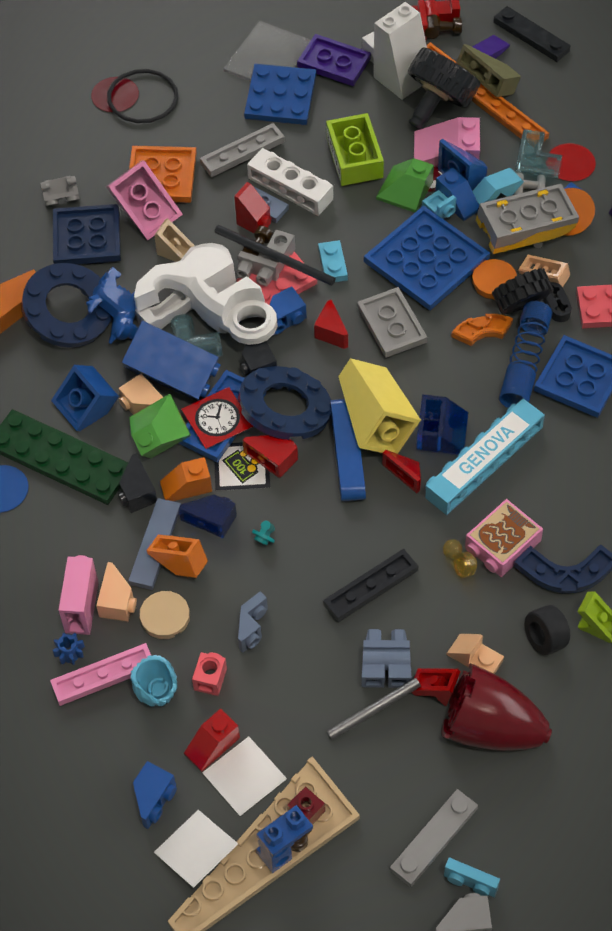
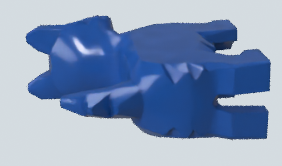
M114 267L110 268L101 277L99 284L93 290L92 296L86 302L89 313H92L96 306L99 305L113 317L109 339L110 344L115 339L125 340L130 338L133 340L138 330V327L133 323L136 315L135 291L131 294L124 287L117 286L116 279L121 276V273Z

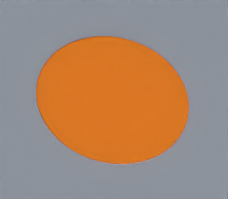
M566 188L564 190L579 215L575 228L565 234V236H571L581 233L591 224L595 215V205L590 195L578 188Z

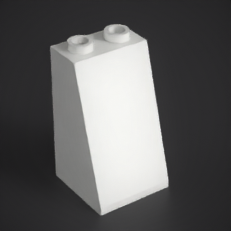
M406 2L374 23V78L402 100L423 86L408 74V69L419 50L423 47L427 48L420 12Z

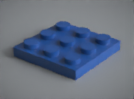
M254 64L244 112L245 119L307 125L316 80V70Z
M563 335L534 385V391L598 418L612 394V355Z

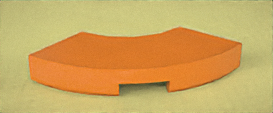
M485 314V316L477 318L471 317L460 323L452 331L451 337L470 346L485 337L503 339L513 323V318L501 314Z

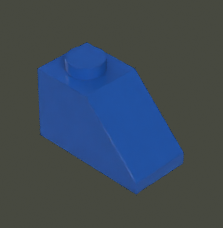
M451 168L436 178L435 192L439 190L447 198L452 195L456 197V211L454 213L461 220L465 221L478 212L479 204L468 181L459 172Z

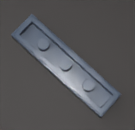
M157 498L128 580L129 585L153 590L162 564L148 555L146 550L158 534L172 536L181 510V503Z

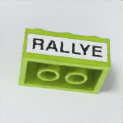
M368 113L326 121V139L341 186L383 178L384 160Z

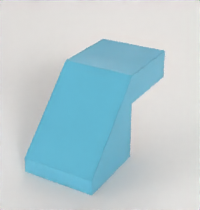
M507 168L484 177L473 190V194L479 204L495 200L500 193L507 197L512 196L524 181L513 169Z

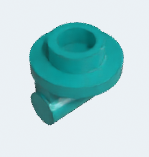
M263 521L260 532L254 529L252 531L256 535L254 540L264 545H268V542L274 543L275 540L269 537L275 530L274 525L269 521Z

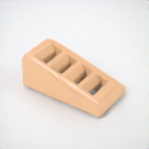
M527 255L518 269L520 274H524L525 272L542 267L545 269L550 282H556L564 287L570 277L568 263L533 255Z

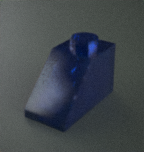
M213 494L181 504L179 507L180 520L224 538L237 516L236 503L227 497H219Z

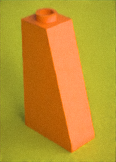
M34 269L0 284V334L23 317L21 306L23 291L28 280L36 273Z

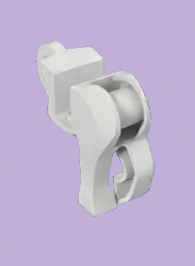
M206 243L191 247L180 261L155 265L136 284L134 300L139 325L143 320L159 329H163L169 323L194 309L212 328L220 333L228 332L233 339L247 345L267 341L278 327L276 312L270 305L265 303L261 287L247 276L236 282L233 260L229 250L221 244ZM170 288L175 290L159 305L150 307L160 302L158 292L162 289ZM252 317H264L266 319L257 328L249 329L239 324L240 321Z

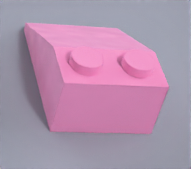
M458 117L414 131V158L438 167L439 141L444 139L474 155L479 160L480 118Z
M144 160L106 186L117 203L147 240L155 235L165 219L168 218L173 222L183 215Z

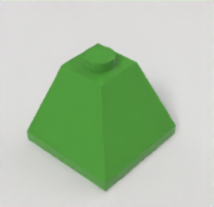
M415 158L394 165L378 192L376 199L412 212H417L433 183L434 165Z
M170 394L129 417L131 436L141 456L152 459L191 436Z

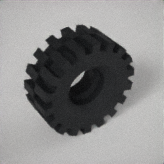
M539 268L515 276V278L507 280L506 283L500 284L499 287L492 291V295L500 313L504 315L523 309L524 305L528 302L543 300V298L553 293L554 289L545 269Z

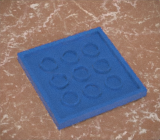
M422 206L364 256V262L425 308L431 310L466 280L476 267L483 261L488 260L490 252L427 207Z

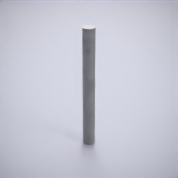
M417 678L412 679L329 729L327 732L332 740L418 689L421 687Z

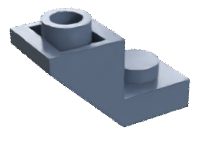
M261 591L241 606L238 642L239 650L242 653L248 648H254L262 638L261 626L255 620H259L265 615L268 606L267 598Z

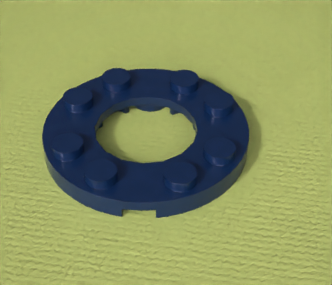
M71 263L52 264L38 270L28 280L23 291L21 306L27 325L30 329L33 328L41 336V339L56 346L80 347L94 342L97 337L106 331L110 324L112 316L107 311L97 305L93 312L88 313L84 319L78 322L67 323L54 318L47 310L45 301L46 296L52 289L63 285L73 286V288L77 287L89 299L101 278L93 271Z
M271 366L259 368L246 376L238 394V402H240L242 407L241 413L246 420L261 432L280 439L289 440V437L299 436L302 439L317 435L326 427L332 412L330 396L321 385V382L295 367ZM271 387L274 389L288 387V390L294 389L302 394V398H305L307 401L306 405L308 408L300 415H281L266 405L263 394Z

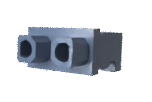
M404 629L392 630L391 640H381V630H368L366 640H363L362 687L384 688L385 671H388V688H399L412 680L410 640H407Z

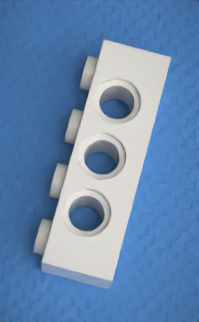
M262 148L247 164L248 179L317 216L333 201L332 184L318 178L307 170L301 169L291 161L284 160L274 152H269Z

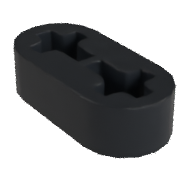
M551 282L554 289L553 294L551 293L548 297L543 298V301L552 309L551 318L556 322L568 321L572 310L569 299L560 284Z

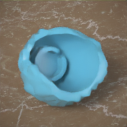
M149 655L146 659H142L140 663H137V666L133 667L130 678L135 695L140 702H144L149 706H163L169 703L177 691V675L171 663L164 657Z

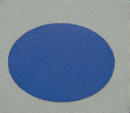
M0 465V512H6L23 502L28 493V480L19 469L13 466Z

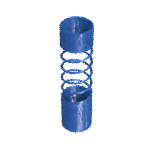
M531 301L523 307L520 326L517 330L518 335L515 337V345L512 348L513 354L510 356V364L507 366L499 395L500 402L507 408L514 403L517 404L523 398L527 402L530 400L538 370L535 364L540 362L538 355L543 351L540 345L545 343L543 336L548 332L553 313L552 309L543 302ZM522 327L525 332L519 333L520 328ZM529 333L533 336H540L543 342L537 344L532 341H526L521 335ZM520 337L522 341L517 343V338ZM527 343L538 346L540 352L534 353L522 350L518 344ZM517 346L521 351L514 352L515 347ZM524 352L529 355H535L538 361L532 363L521 360L515 354ZM515 356L517 361L512 362V357ZM526 364L533 365L535 370Z

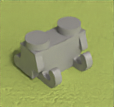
M66 176L41 182L45 206L56 205L58 200L66 198L67 202L80 199L75 176Z

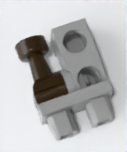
M258 226L254 233L256 242L262 245L268 243L267 247L284 255H292L296 249L295 235L280 230H275L273 234L265 226ZM280 238L286 239L287 243L280 242ZM245 246L238 255V277L243 279L246 276L250 277L251 273L257 275V282L266 287L272 280L277 281L279 273L284 268V264Z

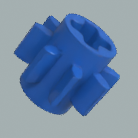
M63 633L59 640L54 639V644L57 648L52 651L54 657L60 656L59 659L62 665L65 662L74 665L78 658L84 657L81 650L85 647L83 640L78 641L76 633L73 635Z

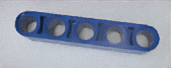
M345 399L330 400L341 501L366 499L361 449L357 444Z

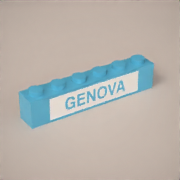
M524 398L517 404H512L501 419H495L491 427L485 433L481 432L470 447H464L453 462L449 461L443 467L440 474L432 476L427 481L425 498L445 515H448L543 428L545 415Z

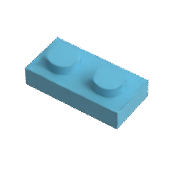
M340 240L318 243L323 272L335 277V282L347 281L348 274Z
M448 858L444 877H447L449 882L457 886L466 885L473 888V891L481 896L490 895L495 898L500 878Z

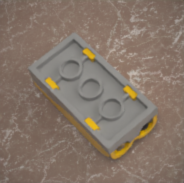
M562 184L480 203L476 217L479 228H483V231L490 238L489 247L493 254L561 237L575 228L579 220V215Z

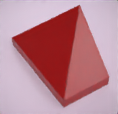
M385 450L383 452L382 465L416 494L420 492V463Z

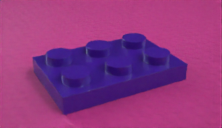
M315 34L297 60V67L315 69L316 74L354 86L369 63L371 52Z

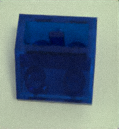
M422 394L419 417L421 421L418 424L416 450L459 454L465 447L469 412L447 397Z

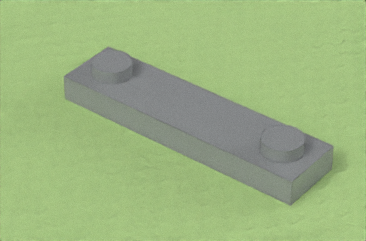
M272 123L201 157L200 164L210 177H213L253 158L262 148L269 150L284 143L285 136Z
M457 789L390 866V872L411 888L478 809V804Z

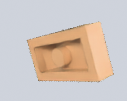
M459 634L447 652V656L467 667L472 663L494 674L504 660L503 655L482 644L483 635Z

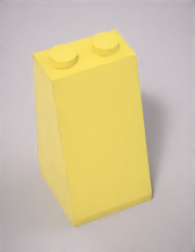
M350 358L338 377L359 448L380 453L389 450L398 454L421 419L386 367Z

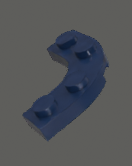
M600 544L584 561L567 567L549 561L532 546H529L514 561V567L542 588L558 593H577L594 587L612 571V553Z

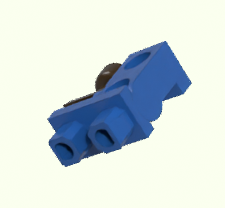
M296 805L256 834L259 839V847L256 849V853L272 874L292 860V851L299 852L307 847L308 834L312 831L313 825Z

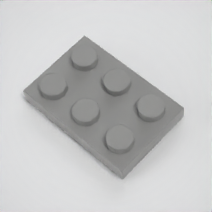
M399 287L357 302V308L385 358L427 343V336Z

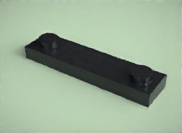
M508 6L494 16L493 23L555 62H558L570 52L571 45Z
M402 549L325 598L323 605L335 620L340 622L416 573L419 566L406 550Z

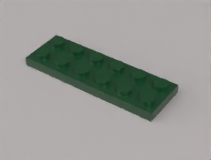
M13 409L0 425V455L106 505L110 504L120 489L119 482L128 462Z

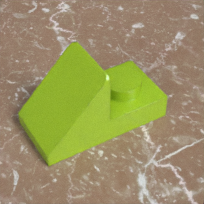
M595 591L587 592L577 611L582 616L578 628L608 643H612V610Z

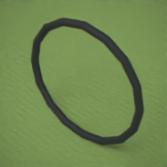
M135 69L121 74L111 83L107 91V103L113 113L123 120L134 123H151L162 119L174 110L178 101V88L173 80L162 72L151 69ZM150 73L158 75L172 86L174 100L170 108L153 118L135 119L127 117L117 111L112 103L111 93L115 85L123 78L133 74Z

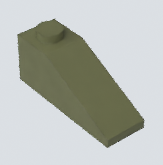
M463 44L456 61L457 64L473 74L496 97L514 94L521 78L516 71L507 64L467 44Z

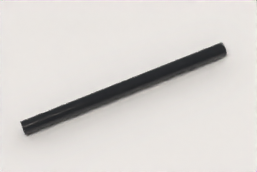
M217 225L215 228V233L330 286H333L336 278L223 226Z

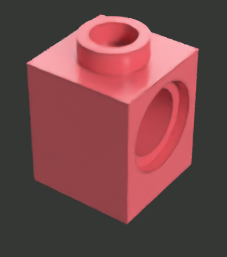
M213 652L208 654L200 653L192 678L195 691L219 696L227 670L226 658ZM210 669H213V670L216 671V672L213 673V674H206V673H205L207 670H210Z

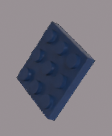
M119 204L53 209L54 264L121 261Z

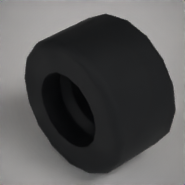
M546 605L529 612L525 617L524 627L527 639L538 653L548 655L565 648L569 644L571 638L569 624L564 614L557 607Z

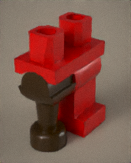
M418 0L417 6H412L420 12L425 40H427V37L435 39L443 31L452 30L454 34L462 33L459 0Z

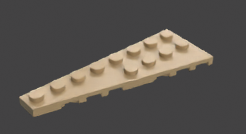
M313 756L307 760L306 765L299 773L291 778V782L281 793H278L263 814L261 813L237 841L238 845L220 861V864L210 875L206 876L190 898L188 897L168 920V924L173 931H206L360 819L359 813ZM306 786L325 803V812L313 824V829L308 834L307 847L299 852L292 851V860L272 874L256 853V849L259 847V839L256 834L286 813L287 804ZM305 802L302 806L309 807L310 804Z

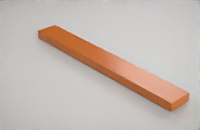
M431 42L427 44L428 49H431L456 63V61H454L451 57H449L447 54H445ZM480 84L477 93L472 99L473 103L533 149L549 138V132L502 96L496 97Z

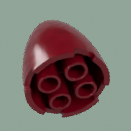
M470 663L468 667L470 671L462 672L451 695L447 716L450 718L443 721L442 737L477 748L504 751L526 750L540 747L543 743L547 744L551 737L552 729L549 728V722L540 709L525 694L505 679Z

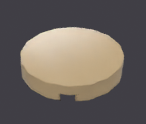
M160 591L150 595L140 608V621L143 628L150 636L158 639H170L179 632L181 634L186 629L190 620V610L186 600L172 591Z

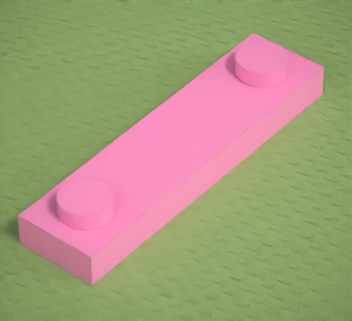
M144 643L50 680L59 706L130 679L133 667L137 666V663H140L142 659H146L147 656L151 655L147 644Z

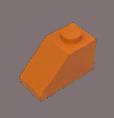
M205 457L180 463L160 480L164 499L169 501H177L212 492L211 478Z
M158 534L146 550L148 555L178 576L197 578L208 562L199 539Z

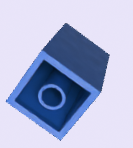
M143 320L122 361L124 368L136 374H142L145 378L196 401H199L200 397H206L211 386L207 383L211 376H216L221 364L217 363L219 360L218 356Z

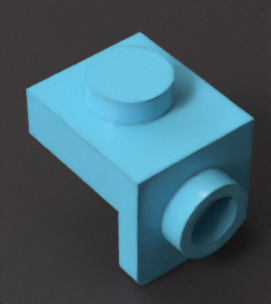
M438 190L422 200V206L427 207L442 219L448 218L456 211V197L452 195L447 198Z

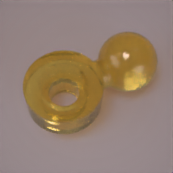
M447 540L443 545V553L446 557L454 559V569L457 575L461 578L473 576L477 568L476 558L470 552H462V545L458 540Z

